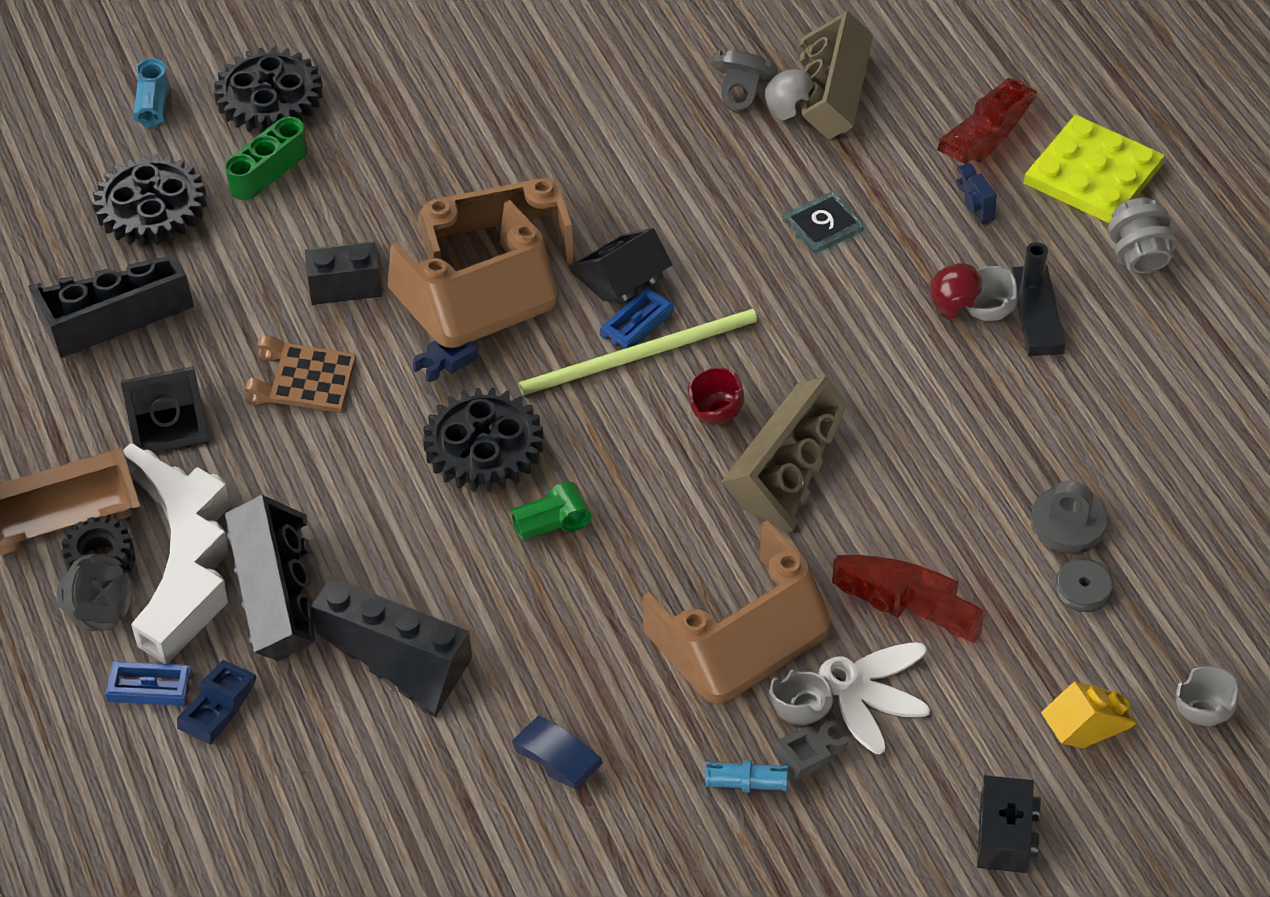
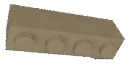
M848 11L799 39L800 46L804 49V52L800 54V62L805 66L804 72H807L813 81V88L808 93L809 100H801L802 116L828 140L840 133L848 132L855 124L863 80L866 76L867 62L871 53L870 48L873 34Z
M826 376L798 383L721 481L743 510L765 521L768 520L771 524L788 532L794 531L798 519L796 514L800 505L805 504L810 494L807 488L814 473L820 470L823 463L821 455L826 444L831 443L847 405Z

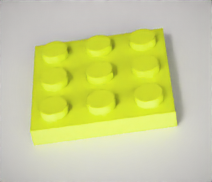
M1075 114L1025 173L1024 184L1109 223L1112 220V213L1119 205L1137 198L1163 165L1165 155Z

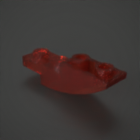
M1006 79L976 102L974 113L940 138L937 150L964 164L969 163L971 160L980 163L999 146L1020 121L1035 99L1037 91L1027 87L1020 80Z
M838 555L834 560L832 583L837 585L843 592L853 594L867 601L878 611L887 612L899 618L903 611L908 608L916 616L928 619L945 628L950 634L962 637L972 643L981 634L985 610L957 596L958 581L925 567L896 559L866 555Z

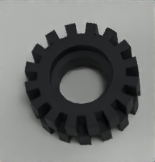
M101 516L100 522H95L94 517L87 518L89 524L85 526L79 521L75 524L77 531L70 528L66 533L68 539L63 538L62 554L67 571L74 561L86 555L90 550L101 546L113 548L108 555L117 558L122 565L119 566L122 568L123 573H126V570L132 572L134 568L133 561L136 560L130 533H128L127 527L124 524L120 526L119 520L115 518L112 519L110 524L107 516Z

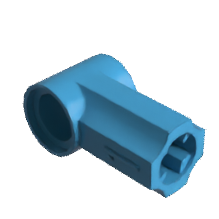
M149 58L141 61L136 68L138 82L134 120L141 123L144 127H157L159 123L164 122L166 98L169 96L170 88L166 66L163 61Z

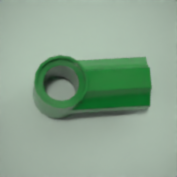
M568 481L554 486L545 498L510 509L516 534L522 541L558 528L565 532L578 531L584 528L592 518L591 511L577 484Z

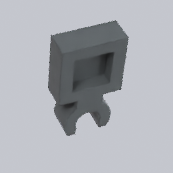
M827 721L816 734H814L809 726H806L777 740L773 751L784 765L789 766V771L798 780L828 765L832 755L841 754L846 749L849 738L847 736L841 739L831 738L830 735L834 733L837 723L835 721Z

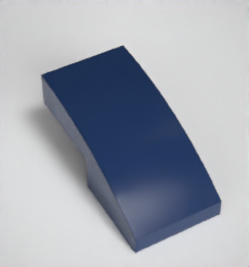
M222 660L200 682V695L177 717V729L211 745L243 704L256 681V675Z
M539 715L512 740L517 753L544 765L549 777L574 789H577L603 764L601 757L582 741Z

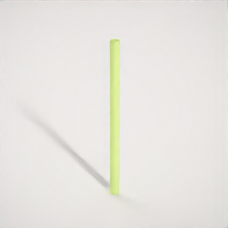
M754 309L746 310L518 383L522 396L756 323L757 316Z

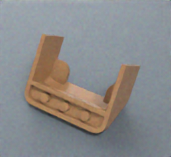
M542 178L429 201L418 213L419 229L428 259H441L437 238L502 225L504 202L510 200L528 220L551 216L566 263H574L572 223L558 184L550 179Z
M510 200L504 202L499 242L506 253L456 272L449 263L438 258L428 259L416 264L397 242L391 244L388 288L434 340L445 347L462 346L469 341L472 342L550 311L557 304L559 292L541 232Z
M122 447L1 483L0 555L20 550L21 541L75 525L79 521H88L87 518L90 517L95 519L109 515L111 522L113 518L119 520L132 516L131 508L139 507L140 504Z
M768 520L761 523L760 561L769 569V576L777 586L717 623L709 613L701 609H688L672 617L650 592L643 595V632L706 701L722 704L732 700L823 642L830 633V614L806 559Z

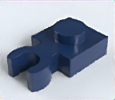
M971 163L958 166L957 170L962 178L957 179L956 183L962 192L965 191V203L968 210L974 212L982 224L994 221L997 194L981 173L977 174Z
M434 340L427 345V353H421L414 357L413 371L418 372L422 368H427L425 380L432 382L439 377L441 370L445 369L453 374L477 359L478 347L469 341L462 346L451 348L442 346Z

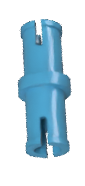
M743 760V764L706 762V788H741L742 793H751V789L788 791V765L752 764V760Z

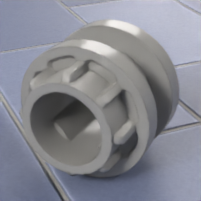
M1142 197L1122 203L1112 213V220L1108 224V232L1111 240L1117 243L1115 246L1117 261L1121 265H1127L1129 271L1150 273L1163 268L1173 258L1172 252L1177 246V239L1174 231L1168 228L1170 218L1164 206L1158 205L1155 200Z

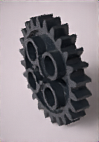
M273 47L270 53H265L263 48H259L258 55H253L250 51H246L247 58L244 60L235 56V65L226 63L224 65L225 72H218L219 81L214 82V96L219 113L225 115L227 122L234 120L236 128L246 124L247 132L252 131L257 126L262 133L267 127L285 117H295L303 122L302 114L312 116V107H319V98H323L322 79L318 73V67L312 66L310 58L302 60L300 52L290 56L288 48L281 54L277 53L276 47Z
M155 154L151 161H147L144 155L140 156L138 163L127 159V167L125 168L116 164L114 166L116 174L106 172L104 174L106 182H97L98 191L93 192L95 200L93 206L99 225H104L106 234L114 232L115 240L117 241L126 236L127 243L130 245L136 238L140 239L142 246H145L148 239H153L156 245H159L161 237L165 236L168 240L173 241L174 232L185 235V225L195 227V217H203L202 208L207 206L205 199L206 191L201 175L195 174L193 165L185 168L183 159L173 164L172 156L170 155L164 161L159 160L158 154Z
M476 388L475 396L470 397L463 390L461 391V400L457 401L449 396V407L438 404L436 406L437 415L429 414V425L423 428L424 452H426L427 463L433 464V472L435 474L443 472L444 482L456 478V486L459 489L466 482L470 483L471 491L475 492L479 484H484L487 492H490L492 483L495 482L504 489L506 488V479L508 478L518 483L520 482L519 471L530 474V463L538 464V453L543 452L544 438L543 426H540V416L533 415L532 405L523 407L521 396L511 401L510 391H505L499 397L496 396L495 388H491L488 395H483L481 389Z

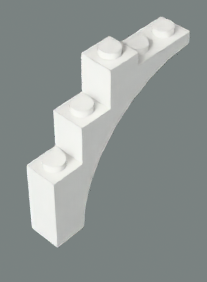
M130 443L123 452L131 478L143 487L161 507L171 528L170 555L163 579L149 604L131 625L137 647L162 663L168 664L228 603L225 581L214 569L229 555L226 532L216 521L230 508L227 485L218 475L208 474L196 467L187 476L180 468L176 466L170 467L160 461L152 451L142 450Z

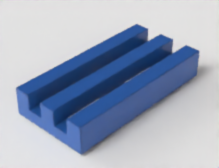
M646 287L600 327V336L604 339L610 337L612 344L615 346L618 344L622 345V350L635 346L674 312V304ZM650 300L653 301L644 310H640ZM632 317V320L628 324H626L620 331H617V329L621 325H623L629 318Z
M113 661L105 693L107 702L186 706V693L189 692V679L192 678L191 665ZM119 676L140 677V679L119 678ZM156 678L179 679V681L156 680Z

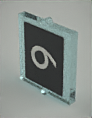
M833 191L801 205L782 216L783 221L795 232V238L801 239L814 254L865 230V225L852 212V207L846 206Z

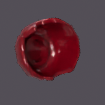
M956 263L946 266L932 278L930 298L942 317L955 319L958 317L957 310L960 307H973L974 300L982 291L983 279L972 265Z
M725 367L710 368L701 372L688 385L692 412L701 422L707 424L725 423L738 416L744 405V391L739 376Z

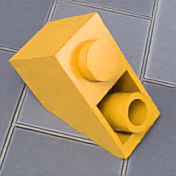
M1075 681L1041 712L1061 744L1078 748L1088 747L1126 731L1137 724V721L1129 711L1131 709L1129 701L1120 692Z

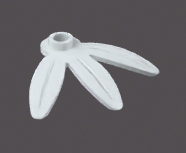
M906 643L888 647L869 654L855 663L846 657L830 658L819 669L818 674L826 678L833 694L838 695L840 711L848 729L863 746L875 754L885 752V742L878 725L864 703L877 710L896 716L925 717L930 714L928 705L918 698L896 688L871 681L895 675L919 661L927 652V647L922 643ZM832 674L840 676L842 681L837 680Z

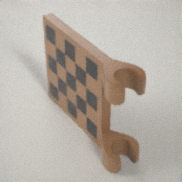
M271 335L260 336L258 340V357L264 361L280 359L273 386L255 378L247 380L245 400L248 404L259 405L272 402L336 413L342 412L356 359L355 353L285 343Z

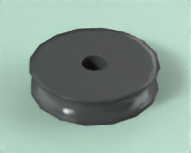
M1079 558L1068 561L1060 567L1056 575L1055 592L1059 600L1067 607L1076 611L1091 612L1099 610L1108 604L1112 596L1114 579L1105 566L1094 560Z

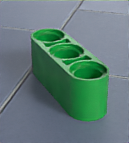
M285 117L278 120L226 161L225 171L228 187L233 198L238 200L253 198L306 156L305 131L303 122L300 119Z

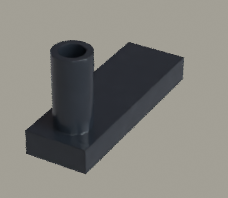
M1034 242L1027 246L1024 266L1012 267V273L1016 279L1019 292L1017 307L1028 356L1064 354L1065 341L1048 265H1046L1048 248L1039 242Z

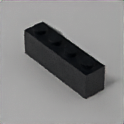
M330 577L311 606L315 629L318 635L352 659L357 658L369 667V671L380 679L382 677L386 678L398 687V692L410 700L412 698L424 705L425 711L435 718L472 659L470 633L468 630Z

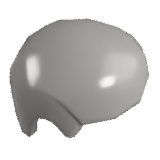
M789 69L777 74L765 88V99L776 119L786 120L796 115V102L798 100H809L808 93L813 88L812 78L807 72L802 70Z
M987 266L978 270L983 279L982 291L974 300L973 307L966 306L971 316L980 320H1002L1015 309L1018 303L1019 292L1017 282L1012 271L1001 266Z
M1214 666L1193 668L1187 681L1184 684L1180 681L1175 695L1177 710L1189 722L1206 727L1216 726L1229 720L1235 713L1238 705V679L1229 671Z
M791 670L784 680L779 681L778 678L774 677L771 681L769 693L772 705L780 719L791 725L806 726L813 724L824 717L832 707V688L826 678L814 672L798 673L795 670Z

